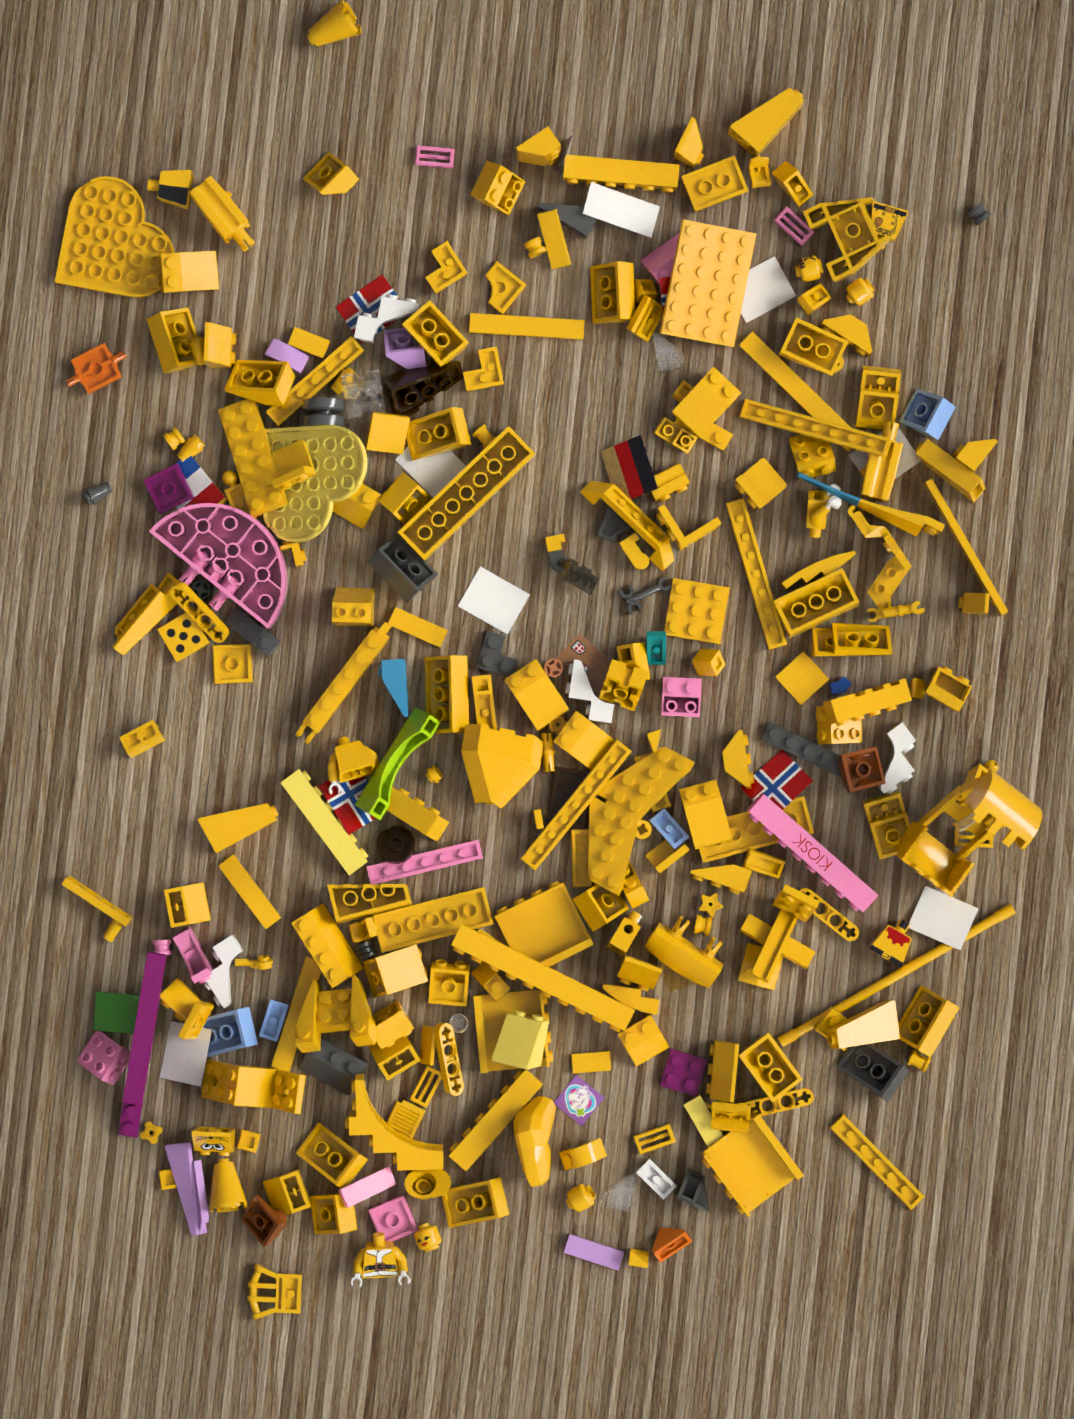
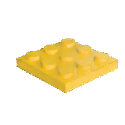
M673 578L664 628L666 635L720 644L730 587Z

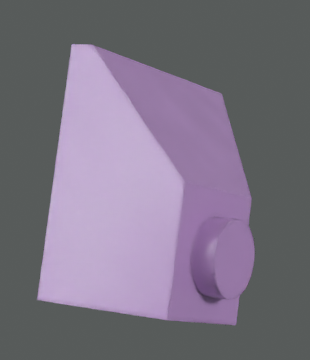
M405 328L383 330L386 357L406 369L426 367L424 349Z

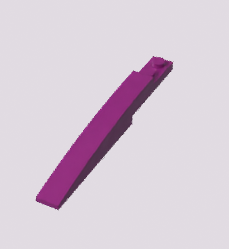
M147 952L118 1135L138 1137L167 958L166 954Z

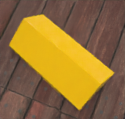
M832 623L831 629L812 628L810 657L892 655L889 626Z

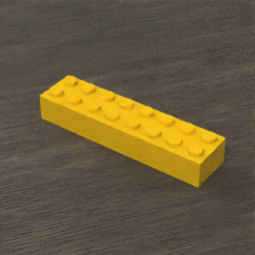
M508 426L398 531V534L426 561L534 458L535 453Z

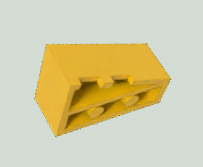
M392 787L390 805L387 811L438 842L449 822L439 816L440 812L431 806L429 809L424 807L425 802L417 797L414 800L408 797L410 793L400 787L397 790Z

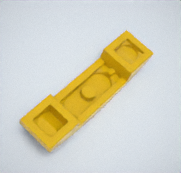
M491 674L472 676L477 724H487L489 729L497 730Z

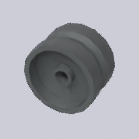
M326 397L303 400L302 410L308 414L302 417V426L337 425L344 427V417L338 415L344 411V400Z

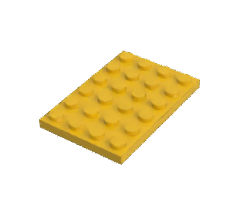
M682 219L659 333L734 347L756 233Z

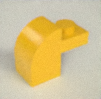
M601 1138L587 1141L579 1146L559 1152L565 1171L580 1168L607 1156Z

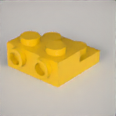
M443 959L432 962L428 1003L467 1007L470 965H466L464 961H456L455 964H449Z

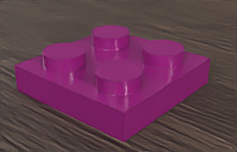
M178 463L143 480L159 514H163L195 498Z
M670 1048L660 1086L697 1096L707 1059Z

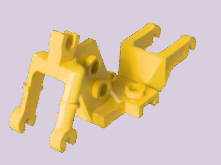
M850 506L848 514L852 517L864 537H883L885 540L883 545L888 553L893 552L895 554L886 563L868 590V594L878 607V609H867V612L874 611L876 613V617L869 619V622H876L878 619L894 616L902 617L906 614L924 613L925 608L917 609L921 603L920 601L891 607V596L912 565L886 527L870 525L860 511L854 513L857 509L856 506Z

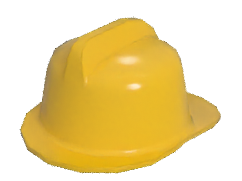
M441 1169L415 1170L407 1175L404 1185L409 1195L419 1200H427L444 1195L450 1188L451 1180L447 1172Z

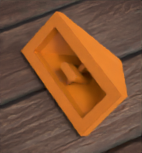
M660 1227L652 1252L661 1263L690 1244L692 1240L684 1229Z

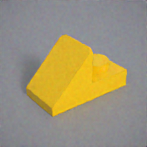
M821 283L797 298L799 305L807 315H811L832 299Z
M483 961L471 974L497 1002L511 988L496 971L488 968V963Z

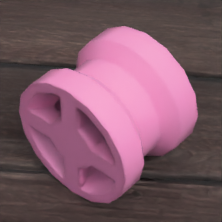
M172 939L152 940V944L155 946L153 952L172 955V950L170 949Z

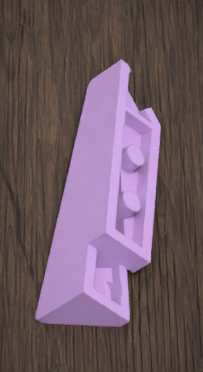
M191 1142L168 1144L165 1146V1150L191 1235L207 1233L206 1223L209 1222V1212L201 1160H193Z

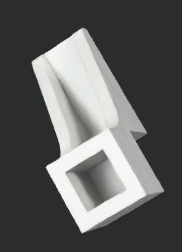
M386 294V297L382 296L377 319L374 318L373 314L363 313V316L358 315L354 339L373 343L377 330L383 324L413 315L419 310V304L416 303V300L405 298V301L398 300V296Z
M574 659V663L569 664L568 675H572L571 683L567 682L565 693L569 694L568 698L591 701V705H587L585 716H589V721L611 724L614 704L603 702L594 695L582 662Z
M903 722L885 734L891 742L893 754L884 774L886 784L879 785V790L882 794L887 792L889 795L898 788L896 784L900 781H903V783L913 777L911 773L915 771L901 753L902 751L906 753L914 747L913 743L916 741Z
M234 934L212 947L214 949L212 952L217 962L221 961L223 964L212 970V974L209 976L210 979L204 982L208 991L212 989L215 994L213 999L216 1004L223 1008L231 1004L229 972L231 962L239 953L244 951Z

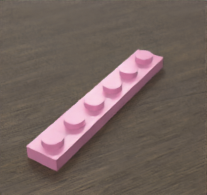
M478 839L412 855L410 859L400 864L383 862L367 866L370 884H378L482 859L483 856Z

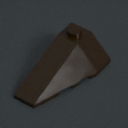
M460 361L449 362L442 367L433 365L400 371L382 378L385 395L393 413L409 416L419 411L418 407L425 402L434 400L433 397L440 391H446L463 378Z

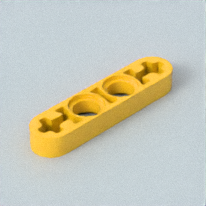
M184 582L175 583L170 589L171 597L213 641L217 643L224 642L229 635L227 626ZM181 589L183 592L180 594L177 593V590ZM189 602H195L197 609L190 608ZM202 616H208L211 623H205L202 620Z
M808 888L799 890L803 893L808 891V896L816 897L820 903L825 905L826 909L823 914H818L814 911L813 914L847 941H854L858 938L859 929L856 925ZM833 915H838L841 919L840 924L837 926H833L830 923V918ZM844 921L848 923L845 925L848 929L854 928V937H847V932L844 929L841 932L838 931L843 926Z
M441 1022L434 1028V1037L443 1085L447 1094L458 1096L463 1092L464 1084L454 1031L450 1024ZM446 1045L450 1046V1052L448 1055H445L444 1048ZM452 1063L454 1069L452 1073L449 1074L447 1068L448 1065Z
M807 1088L788 1091L773 1102V1107L769 1111H765L762 1108V1103L765 1100H770L768 1096L748 1100L743 1103L756 1107L755 1102H759L761 1113L758 1114L764 1116L810 1105L813 1102L814 1095ZM804 1091L806 1094H810L807 1102L800 1099L797 1100L799 1104L795 1105V1099L792 1094L796 1093V1097L802 1096ZM783 1096H789L792 1100L791 1104L787 1107L781 1105V1098ZM756 1109V1110H752V1111H751V1115H752L753 1113L757 1112V1109Z

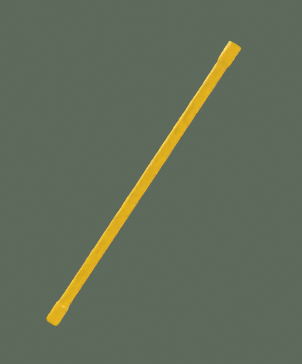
M1012 905L1004 906L991 916L970 927L965 941L1014 915L1016 912ZM942 943L832 1008L842 1013L954 947ZM826 1011L777 1037L782 1047L789 1045L800 1036L813 1030L819 1024V1020Z

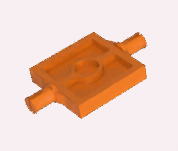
M103 343L71 359L76 375L66 379L69 387L80 382L89 395L122 378L117 362L127 358L124 350L113 355L109 352L106 344Z

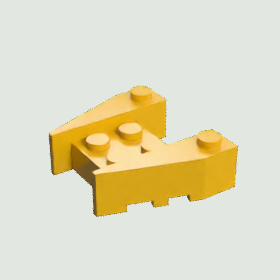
M872 197L819 203L803 211L807 223L812 230L829 223L843 254L842 257L826 264L834 282H839L854 275L892 239L889 235L880 239L865 207L875 202V199Z
M355 974L352 975V988L323 991L318 981L313 979L295 1026V1045L302 1053L321 1051V1033L350 1030V1038L357 1047L376 1045V1024L366 999L363 984Z

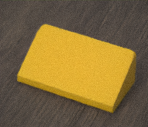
M422 1026L421 1061H419L421 1064L434 1065L436 1047L434 1037L435 1026Z

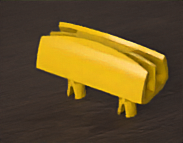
M679 916L672 929L659 922L644 947L675 972L701 986L710 988L724 965L714 958V955L722 946V942L719 941L712 947L716 939L712 937L706 948L702 950L681 936L690 924L688 919L680 926L683 916Z

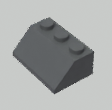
M399 534L380 547L367 561L406 603L420 593L438 575Z
M321 1037V1051L306 1053L299 1069L350 1096L352 1092L351 1082L355 1080L356 1074L363 1072L367 1061Z

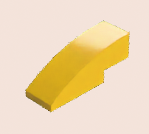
M603 984L602 988L621 1003L645 1013L658 1014L659 999L641 997V989Z

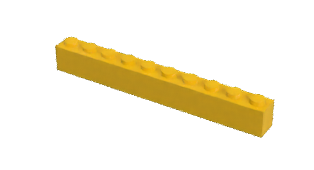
M461 924L451 944L454 946V951L462 955L466 952L472 955L470 959L480 964L484 961L489 964L488 968L496 972L500 969L506 972V977L514 981L518 978L524 981L523 985L530 989H533L535 986L541 989L540 993L549 998L553 995L558 998L557 1002L562 1005L568 1006V1004L576 1007L575 1011L583 1015L587 1012L593 1015V1020L601 1024L605 1021L610 1024L609 1028L617 1032L626 1030L635 1012V1009L464 924Z

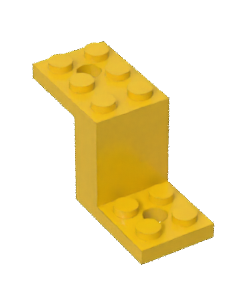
M206 1059L201 1097L234 1106L274 1108L294 1114H301L306 1075L272 1067L234 1065Z

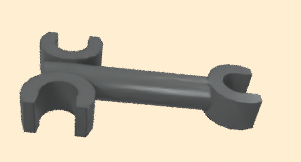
M667 577L660 578L657 584L633 594L634 589L631 585L628 586L630 590L628 595H625L622 589L619 590L620 596L625 598L628 605V613L630 615L633 614L631 610L633 605H636L639 611L642 610L641 604L636 601L660 590H670L671 586H662V581L666 580Z

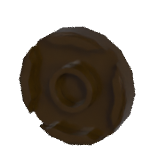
M393 826L384 830L378 837V852L383 860L388 863H404L415 852V839L412 833L404 827Z

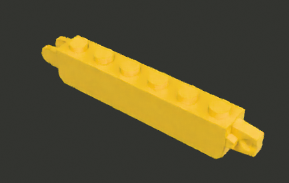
M385 621L380 629L375 627L369 632L302 721L303 724L295 736H301L306 727L309 726L313 731L305 739V743L308 745L315 735L321 732L387 644L389 636L386 634L392 627Z

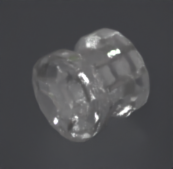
M456 1013L450 1018L449 1024L453 1027L454 1032L461 1033L468 1028L469 1021L466 1015Z

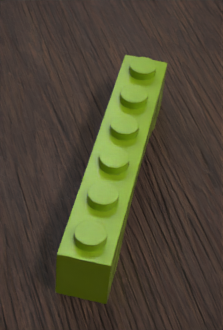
M415 707L355 803V806L374 818L381 820L390 805L392 786L400 767L416 748L431 739L441 722L432 715Z

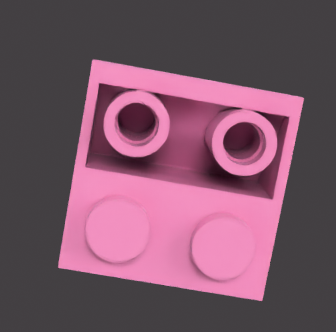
M663 677L661 715L700 717L702 679Z

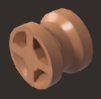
M551 658L544 664V671L547 676L555 678L562 673L563 665L560 660Z

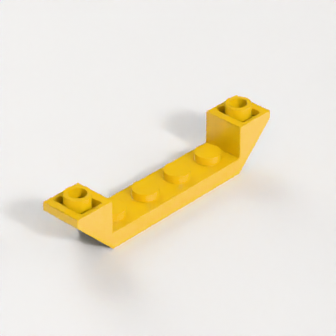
M590 481L580 491L592 505L602 498L656 551L649 559L662 572L674 561L669 536L615 484Z

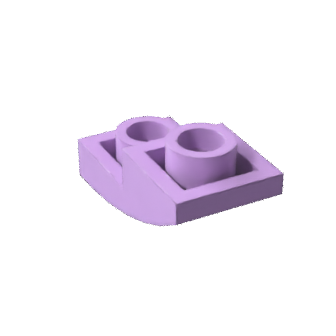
M275 338L272 339L264 354L273 361H287L291 369L298 374L302 372L309 359V356Z

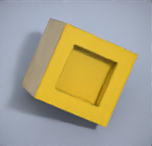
M700 649L692 659L693 666L699 676L717 677L725 666L720 650Z

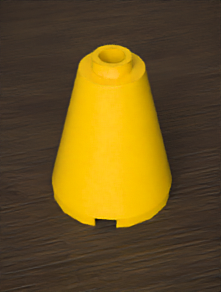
M341 0L308 30L307 38L311 45L315 44L319 47L360 35L362 29L360 24L356 26L357 17L349 4Z
M228 1158L217 1160L218 1163L214 1164L209 1212L213 1213L214 1209H217V1213L237 1211L239 1206L242 1205L244 1209L247 1208L248 1203L234 1163L229 1162Z

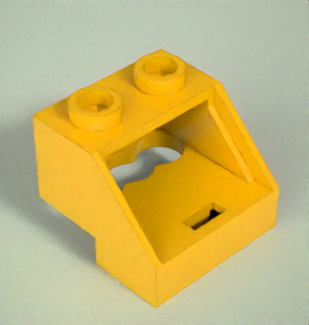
M945 666L942 668L937 667L926 685L924 694L957 713L963 706L972 686L968 684V679L962 676L957 678L952 675L953 671Z

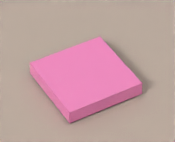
M404 1194L368 1209L376 1231L384 1233L385 1241H395L418 1231Z

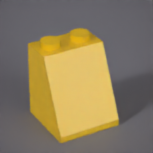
M417 944L362 961L373 998L385 996L428 981V972L426 967L423 966L421 960L422 953Z

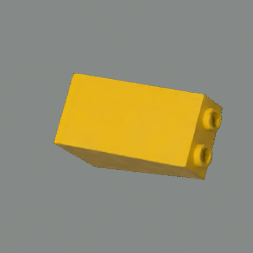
M786 89L734 122L729 127L728 135L752 156H759L801 109L804 99H802L803 95L796 89Z
M336 587L332 601V623L335 626L374 627L375 588Z

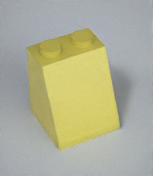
M520 1010L508 1013L491 1061L523 1069L541 1066L549 1021L544 1020L541 1015H525L526 1012Z

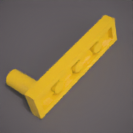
M70 875L61 884L113 918L103 934V938L107 941L113 942L122 926L126 927L132 921L133 917Z

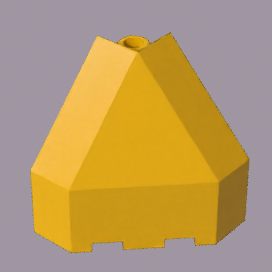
M487 724L465 725L461 753L475 803L495 804L502 809L540 769L544 742L531 734H526L523 737L515 735V731L509 729H489Z

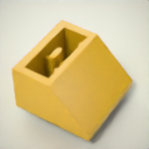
M486 161L470 195L481 203L506 215H510L525 181L502 165Z
M204 882L164 890L171 928L211 920Z
M179 978L173 981L160 996V1003L167 1009L172 1008L176 1012L174 1016L180 1022L186 1021L196 1002H204Z
M407 1036L395 1040V1043L389 1048L381 1049L377 1042L376 1045L368 1046L387 1081L421 1061L420 1056Z
M299 1169L263 1181L273 1210L280 1209L285 1215H289L311 1207L312 1204Z

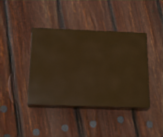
M555 766L546 823H549L590 773L589 771ZM588 806L571 827L585 828Z

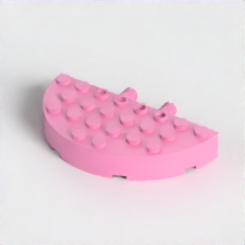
M200 503L180 508L162 518L152 527L149 532L189 564V568L178 579L179 581L189 586L197 574L203 575L219 590L208 603L216 611L219 610L227 598H231L266 628L271 629L280 615L285 602L288 583L287 569L279 544L271 532L259 520L231 506Z

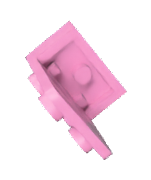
M96 1031L79 1056L78 1063L100 1080L115 1085L125 1067L129 1064L131 1050L119 1045L102 1031Z

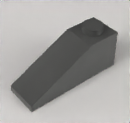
M550 203L538 204V210L542 212L557 209L560 223L586 239L598 221L597 218L583 214V206Z
M236 607L224 622L268 657L274 653L281 643Z

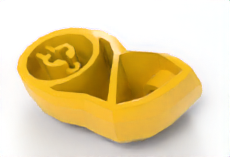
M545 1096L533 1098L516 1114L513 1120L514 1135L520 1161L526 1178L533 1188L543 1185L550 1176L551 1151L548 1140L555 1117L556 1106L550 1098Z

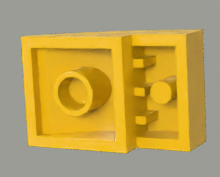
M862 366L856 427L883 430L884 421H891V431L897 412L901 369Z
M895 791L889 795L884 794L862 801L879 860L897 855L901 839L910 826L901 793Z

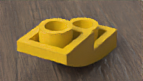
M666 417L661 419L653 432L686 454L689 453L697 440L696 436Z

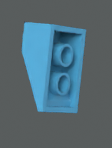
M381 660V665H378V676L382 677L403 716L409 718L406 660Z

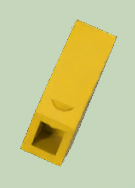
M731 864L690 870L689 873L693 874L692 878L702 882L704 878L711 880L710 885L719 888L722 885L729 887L728 891L739 895L740 891L745 892L752 871Z

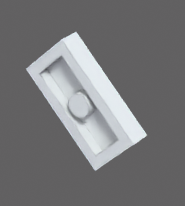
M650 1158L636 1171L663 1200L677 1187Z

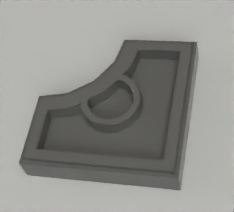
M608 505L596 536L614 543L617 537L624 532L635 530Z

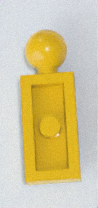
M232 470L225 471L222 475V480L230 487L224 491L231 507L251 515L241 483L236 484L237 474Z

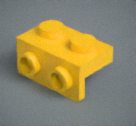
M712 1101L711 1129L749 1133L751 1120L750 1105Z

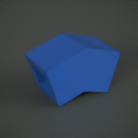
M844 676L838 682L829 683L831 695L844 693L852 683Z

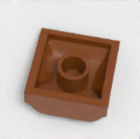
M877 746L839 755L838 765L843 785L848 793L886 784Z
M258 1195L253 1198L240 1218L263 1247L272 1243L287 1223L286 1215L280 1209L273 1210Z

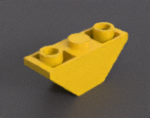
M851 314L825 319L822 322L823 330L847 340V346L850 344L856 348L854 350L856 353L863 357L865 355L869 357L872 347L867 324Z
M738 730L722 752L724 768L729 776L747 789H752L751 784L754 783L753 772H749L748 765L752 764L750 753H746L745 747L749 745L748 736L743 734V730Z

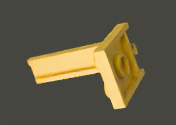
M786 884L772 903V906L780 909L750 975L768 983L797 919L807 922L817 909L820 901Z

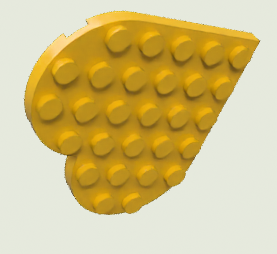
M97 177L79 187L70 201L55 283L132 298L148 297L161 290L158 255L175 253L169 237L159 227L145 222L143 201L138 192L129 183L116 177Z

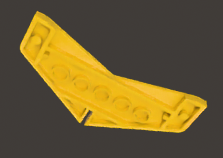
M662 747L613 777L604 785L597 795L607 801L604 803L594 798L589 807L588 877L593 883L617 896L620 895L624 888L625 876L641 818L681 778H684L690 772L694 761L667 747Z

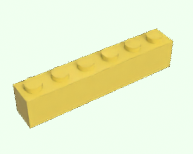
M298 769L281 782L282 786L348 875L353 874L369 862L366 859L369 855L363 847L360 849L355 844L357 839L352 833L348 835L338 817L336 818L332 813L334 810L329 802H324L321 798L323 795L317 785L313 787L309 782L312 778L306 770L302 772Z

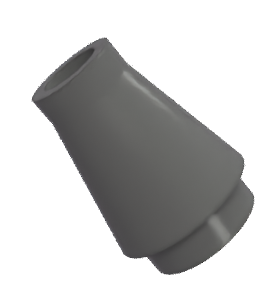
M105 482L104 484L86 488V491L82 492L90 506L92 504L96 505L111 493L112 489L108 482Z

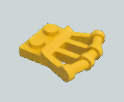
M255 1264L254 1273L250 1282H248L249 1295H247V1301H249L253 1312V1320L272 1313L300 1314L302 1274L276 1273L260 1264ZM264 1273L275 1278L276 1283L258 1282L261 1274ZM257 1288L276 1289V1297L257 1296ZM257 1302H275V1307L260 1311Z

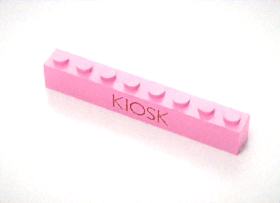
M761 793L748 807L747 810L750 812L748 816L756 824L760 821L764 825L762 829L770 836L775 834L779 838L777 842L782 847L786 848L788 846L792 849L793 852L791 854L798 861L803 859L807 863L805 867L813 874L817 871L822 876L820 880L827 886L830 884L836 888L834 892L841 899L846 897L850 901L848 905L856 912L858 909L864 912L878 897L875 891L764 793Z

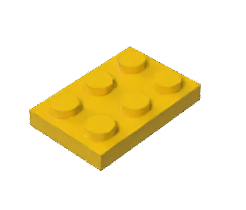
M735 155L681 176L695 213L749 191Z

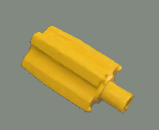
M212 176L206 178L199 186L189 192L199 210L226 244L230 242L229 240L234 239L243 252L249 249L246 243L250 248L255 244V241L245 231V228L250 227L248 219L230 198L232 194L229 191H224Z
M884 421L881 435L892 439L887 458L868 453L865 468H861L860 471L863 478L859 496L885 503L889 500L903 448L902 442L898 444L895 441L899 424L893 422L890 431L891 421Z

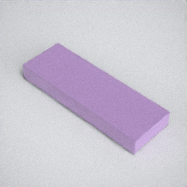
M570 1233L563 1252L618 1271L624 1255V1251Z

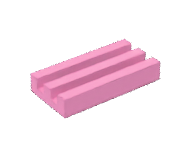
M417 145L415 165L453 169L455 149ZM420 151L450 153V156L420 154ZM419 158L450 161V163L419 161Z
M787 206L774 219V222L801 247L815 233ZM787 212L809 233L806 235L784 214ZM782 218L788 225H790V226H791L799 235H801L804 239L801 240V239H800L794 232H792L783 222H781L780 219Z

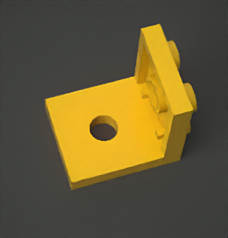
M665 505L657 509L658 514H656L660 525H665L668 529L666 534L669 536L670 541H675L680 550H683L722 524L719 518L716 517L684 537Z

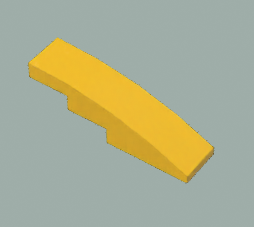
M851 551L818 561L781 583V586L786 590L799 579L806 584L819 573L825 577L837 570L856 553Z
M234 854L219 865L224 875L265 929L281 918Z

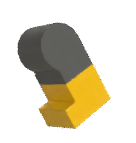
M564 534L545 537L552 569L555 571L564 570L567 566V559L563 555L561 543H565Z

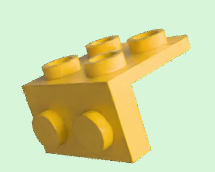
M805 435L789 438V444L796 462L797 474L800 472L812 478L836 472L835 457L830 442Z
M298 440L271 454L278 475L277 478L271 480L274 488L287 490L292 488V485L305 482L310 477L316 475L304 440Z
M765 458L760 459L734 481L736 483L734 486L739 493H744L748 497L747 502L750 506L758 510L763 508L787 487L785 481Z
M816 706L818 745L862 742L861 720L853 722V718L847 720V724L837 726L836 723L829 725L824 706Z

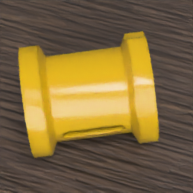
M485 424L472 434L473 437H476L483 444L484 449L496 438L486 429L487 426Z
M913 1050L906 1064L912 1065L924 1073L931 1058H926L918 1054L916 1050Z

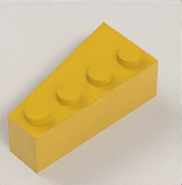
M905 678L823 702L829 725L836 723L837 726L847 724V720L853 718L854 722L865 719L864 715L868 713L871 717L881 714L880 710L886 709V712L897 709L896 705L912 701Z
M327 884L335 919L338 924L413 905L407 884Z

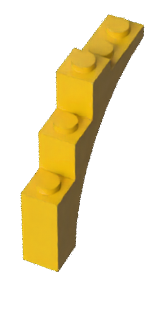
M356 1074L355 1080L351 1082L352 1092H355L356 1099H352V1110H349V1117H345V1128L349 1129V1135H369V1146H373V1153H393V1164H397V1171L444 1169L443 1144H431L413 1140L389 1126L370 1102L365 1088L364 1074Z

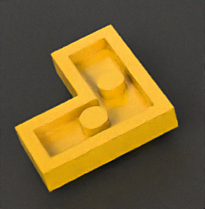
M448 241L431 251L441 268L425 277L435 294L468 274Z
M497 346L478 350L481 369L463 372L466 391L504 385Z

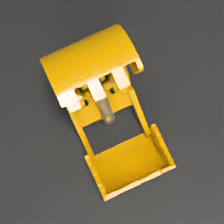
M994 760L987 761L984 767L978 764L969 770L965 783L962 786H957L917 823L912 821L902 837L897 850L898 858L949 897L953 896L975 865L965 860V858L991 835H995L1003 827H1008L1010 831L1003 838L1002 842L1009 847L1014 841L1023 850L1036 835L1042 821L1041 808L996 773L999 766ZM942 812H945L954 819L953 826L955 828H962L959 832L967 829L975 836L956 854L926 832L929 829L927 826Z

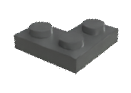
M487 631L476 668L505 677L515 673L518 660L500 655L505 636Z

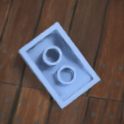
M249 1007L210 1016L203 1028L212 1030L207 1057L258 1045Z

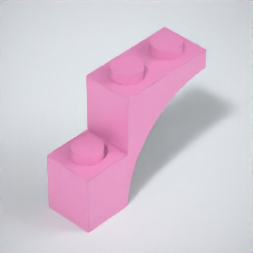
M189 926L173 935V940L188 967L194 984L197 982L202 984L209 980V976L212 974V967L201 950V944L191 927Z

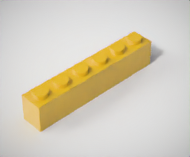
M566 155L563 181H567V184L572 185L584 182L587 186H590L591 182L605 184L607 188H616V185L624 186V189L628 190L641 187L644 191L662 189L664 193H673V190L677 191L680 165Z
M520 1069L513 1076L515 1081L511 1085L507 1083L500 1091L502 1094L498 1100L494 1098L487 1106L489 1110L485 1114L481 1113L474 1120L477 1124L472 1129L468 1127L462 1134L464 1138L461 1142L458 1143L456 1141L450 1147L449 1151L451 1153L449 1157L465 1171L470 1168L543 1085L529 1070L524 1069L522 1071Z

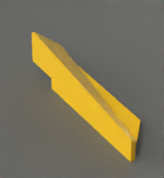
M168 572L158 588L151 583L115 627L114 634L117 636V641L112 648L120 654L125 655L178 604L171 597L170 589L175 583L180 581ZM181 589L177 590L179 594L183 592Z

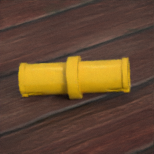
M541 733V741L544 742L542 751L543 772H555L554 755L556 753L553 750V733Z

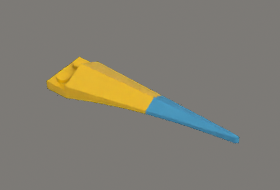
M800 472L796 476L916 537L922 527L925 533L934 536V534H940L945 526L928 516L909 513L860 499L823 484Z

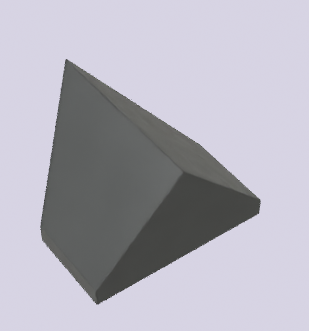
M688 1168L675 1196L694 1207L710 1212L705 1176Z

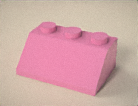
M679 233L640 260L659 288V278L671 276Z

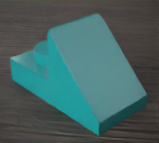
M647 631L646 655L648 665H666V631Z

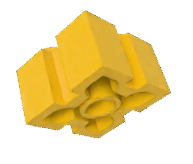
M612 659L598 699L612 704L615 701L621 703L620 707L635 711L649 672L636 667L634 669L627 668V664Z

